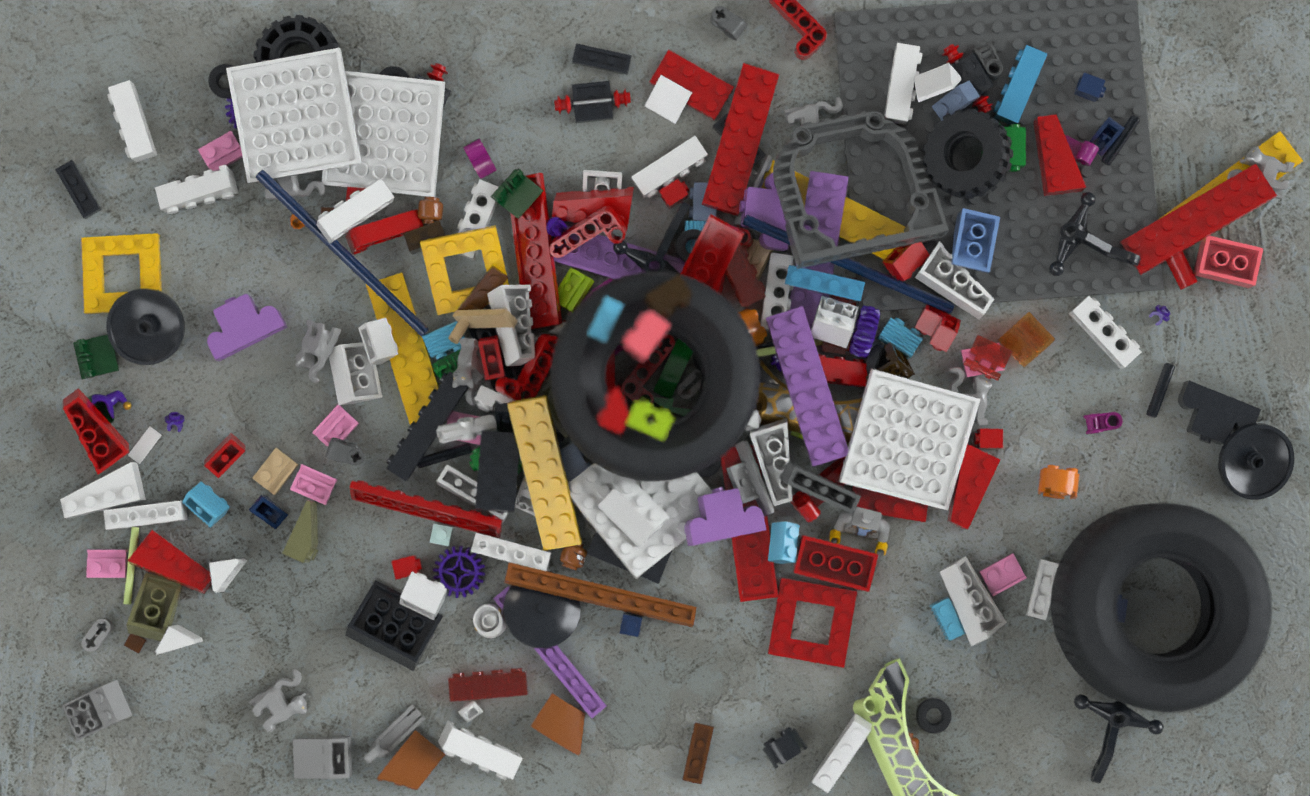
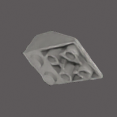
M117 680L62 705L77 741L132 716Z
M351 736L293 739L294 778L336 779L350 778L353 775Z

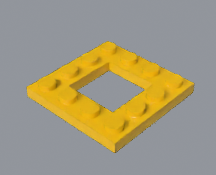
M496 225L420 241L437 315L455 312L474 289V287L452 291L444 257L481 249L486 272L493 265L507 275ZM508 279L503 285H509Z
M158 233L81 238L85 314L109 313L114 302L127 293H105L103 256L139 254L141 288H150L162 292L160 237Z

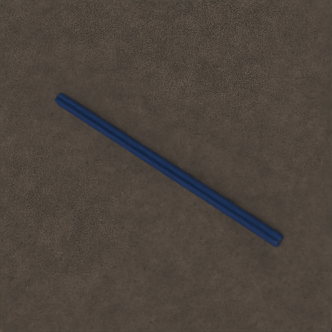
M264 170L257 173L256 179L420 336L428 332L429 328L337 240L329 243L317 227V221Z
M750 215L744 217L743 225L790 245L785 230ZM846 258L830 262L948 314L952 313L955 305L951 302L852 259Z

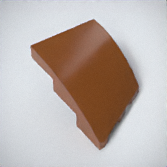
M552 693L531 727L578 756L580 755L585 712Z
M415 730L376 779L379 781H390L395 783L394 785L418 790L445 756V753Z

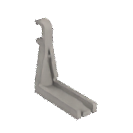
M413 704L371 744V751L364 757L368 764L375 758H385L426 719L423 715L414 723L422 713L416 708L408 716L415 708Z

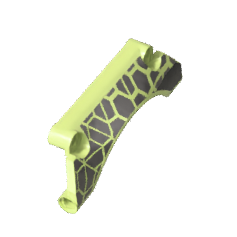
M900 658L886 663L885 667L880 669L869 688L871 695L856 700L853 704V711L872 724L867 740L893 796H959L938 784L919 761L911 744L906 724L905 703L909 677Z

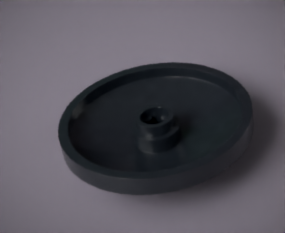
M140 288L125 293L114 302L107 316L106 330L111 345L124 359L139 365H154L170 358L178 350L185 334V321L181 309L167 294L155 289Z
M1264 423L1245 425L1234 431L1221 448L1218 460L1220 477L1231 492L1242 498L1260 500L1270 497L1283 488L1292 474L1295 459L1293 446L1282 431Z
M511 585L503 602V617L509 632L519 642L532 648L545 649L564 642L574 632L580 618V601Z

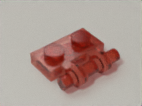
M976 335L969 350V353L975 355L973 361L966 358L963 365L969 367V370L973 372L978 371L984 374L988 379L993 378L998 381L1001 374L995 370L997 366L1005 369L1013 351L980 335ZM981 359L991 363L990 367L987 368L979 364Z

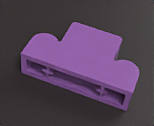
M771 173L765 179L766 189L748 187L744 190L743 201H740L739 212H742V227L749 228L742 223L744 217L750 215L786 231V221L774 185L773 173ZM762 233L759 237V243L765 249L777 251L788 249V244Z
M244 294L238 298H229L225 301L226 304L214 309V315L223 332H212L208 336L207 343L214 359L221 361L288 327L279 310L272 306H265L259 313L252 297Z
M723 487L712 489V494L698 496L697 500L701 517L689 519L685 524L688 546L766 530L762 510L757 506L743 508L740 491L737 488L723 491Z

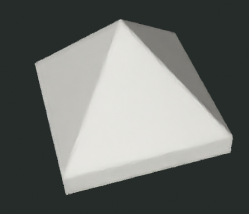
M754 410L750 422L745 429L746 431L759 429L761 417L757 410Z
M475 701L465 703L458 711L467 723L483 712Z

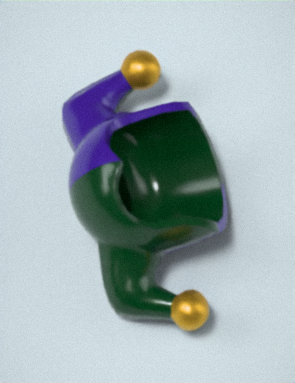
M119 390L111 392L106 396L93 394L88 397L110 423L114 422L115 419L114 405L121 402L125 410L131 409L132 406L127 401L125 395Z

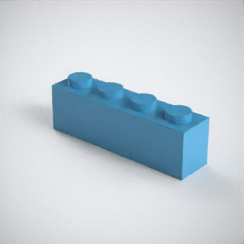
M1028 45L1023 50L1019 49L1015 60H1018L1016 67L1012 66L1008 77L1011 79L1008 84H1004L1000 93L1003 95L1001 102L997 101L993 112H996L995 119L1009 125L1018 124L1047 57V53Z
M789 265L785 284L861 301L865 282L807 268L797 269V266Z

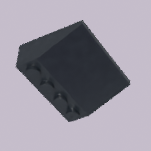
M375 580L347 626L345 636L414 671L443 615L438 613L435 619L432 620L399 604L402 594Z

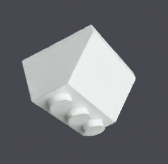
M363 342L335 346L329 356L338 405L354 404L382 398L376 364H370Z
M624 478L598 505L639 548L669 518V515L634 480Z

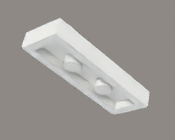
M1040 559L1026 613L1027 616L1042 620L1047 619L1053 581L1059 566L1058 563Z

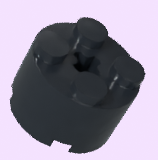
M788 727L780 733V738L775 740L773 737L764 743L765 748L762 750L775 769L778 768V762L783 765L801 753V747L804 750L808 748L795 728L791 729Z

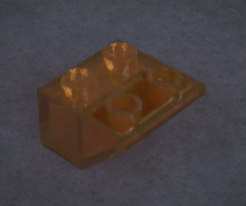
M1030 312L1024 314L998 339L1023 368L1056 340Z

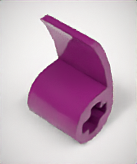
M1065 135L1075 161L1085 166H1090L1099 148L1091 142L1084 141L1081 143Z
M480 138L463 147L480 179L497 170Z

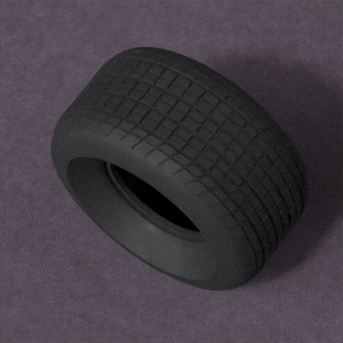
M641 272L608 282L592 292L574 309L568 320H566L556 341L551 364V390L560 423L566 434L569 435L570 440L588 459L618 476L639 481H666L703 470L719 460L735 445L748 426L755 410L760 385V368L752 335L740 314L723 296L709 286L690 277L680 275L693 294L690 300L691 303L683 309L677 308L670 317L663 320L670 325L665 333L683 341L694 353L701 371V389L693 408L682 419L671 423L663 441L626 424L620 435L599 426L600 421L597 420L601 408L605 409L608 404L607 401H604L608 393L606 366L612 352L623 342L631 329L636 330L635 324L642 313L647 314L650 311L644 301L645 295L679 274ZM606 296L621 303L623 309L619 313L609 339H607L606 343H602L589 336L588 331Z
M1153 503L1128 506L1110 512L1092 522L1073 540L1064 553L1055 573L1051 593V616L1055 635L1063 654L1078 675L1094 689L1114 700L1139 709L1175 713L1198 709L1216 702L1232 692L1246 679L1256 666L1266 646L1271 627L1272 601L1269 583L1258 556L1248 542L1232 526L1220 520L1217 516L1211 513L1208 514L1207 511L1199 508L1196 509V507L1175 503ZM1155 558L1168 559L1186 570L1194 580L1201 600L1200 618L1193 634L1178 648L1162 654H1148L1137 648L1126 637L1117 615V598L1124 580L1137 566Z

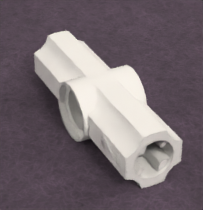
M493 415L477 418H460L457 422L438 426L437 437L441 443L459 439L463 441L472 440L477 435H481V431L495 432L497 428L496 420Z

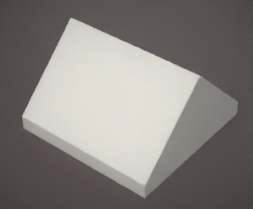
M950 63L914 76L918 102L954 89L962 80L960 75Z
M583 171V192L597 189L599 191L610 190L611 188L622 189L621 172Z
M242 558L209 563L213 591L216 593L224 592L247 560Z
M180 625L169 626L156 649V654L202 642L203 639Z

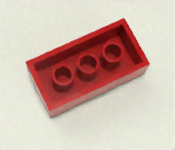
M801 535L792 573L870 592L879 554Z

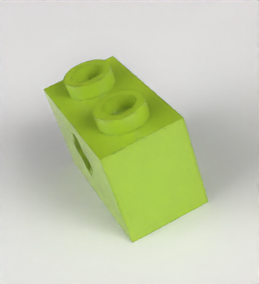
M641 400L640 403L636 401L626 425L663 441L673 420V417L670 416L671 412L662 408L657 411L651 408V403ZM650 414H653V419H655L656 422H652L650 425H648L647 419H645V415L649 416Z

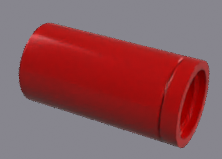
M1183 251L1166 260L1180 290L1198 282Z

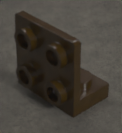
M891 342L886 344L884 348L887 352L885 357L888 363L877 370L907 379L915 375L908 358Z

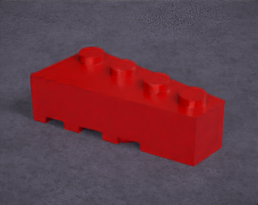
M1057 115L1037 117L1033 124L1044 196L1083 191L1087 187Z
M627 187V189L611 188L610 190L603 191L597 189L589 192H558L553 202L552 217H558L562 221L578 223L602 207L610 206L616 211L628 230L634 187ZM609 214L602 215L604 220L612 219Z
M818 354L828 384L866 387L867 380L865 377L868 374L866 370L867 363H864L865 360L853 359V361H847L845 357L834 356V358H827V355Z
M79 388L63 399V410L73 429H75L98 475L129 453V443Z
M967 444L954 488L947 522L964 530L969 529L1001 459Z
M153 530L127 560L133 566L157 574L202 594H205L212 585L211 573Z

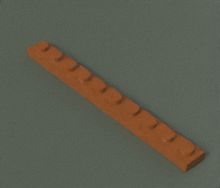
M509 563L504 581L506 584L688 627H693L697 607Z

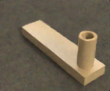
M507 309L456 310L453 317L456 319L457 324L448 339L458 344L467 328L515 327L518 320Z

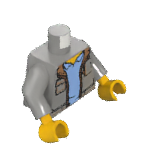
M856 507L853 514L844 511L839 515L834 529L829 533V542H831L832 538H837L836 544H839L841 542V532L843 531L879 540L876 544L875 554L881 549L884 551L883 556H885L888 548L886 542L888 541L890 526L882 519V513Z

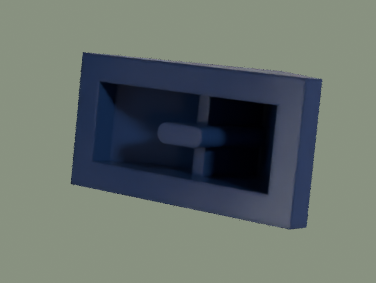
M1108 117L1089 142L1095 144L1099 148L1097 153L1103 156L1124 130V127Z
M261 495L249 509L251 513L274 529H277L288 516L283 509L266 495Z

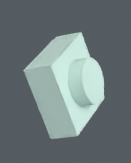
M433 524L430 543L449 546L453 527Z

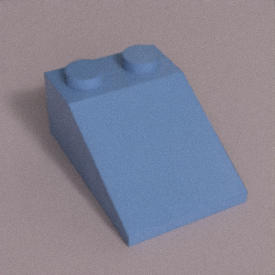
M963 208L956 218L952 265L989 273L1000 217Z

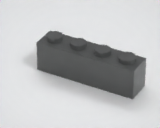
M788 461L780 476V479L786 484L853 514L861 498L853 490Z

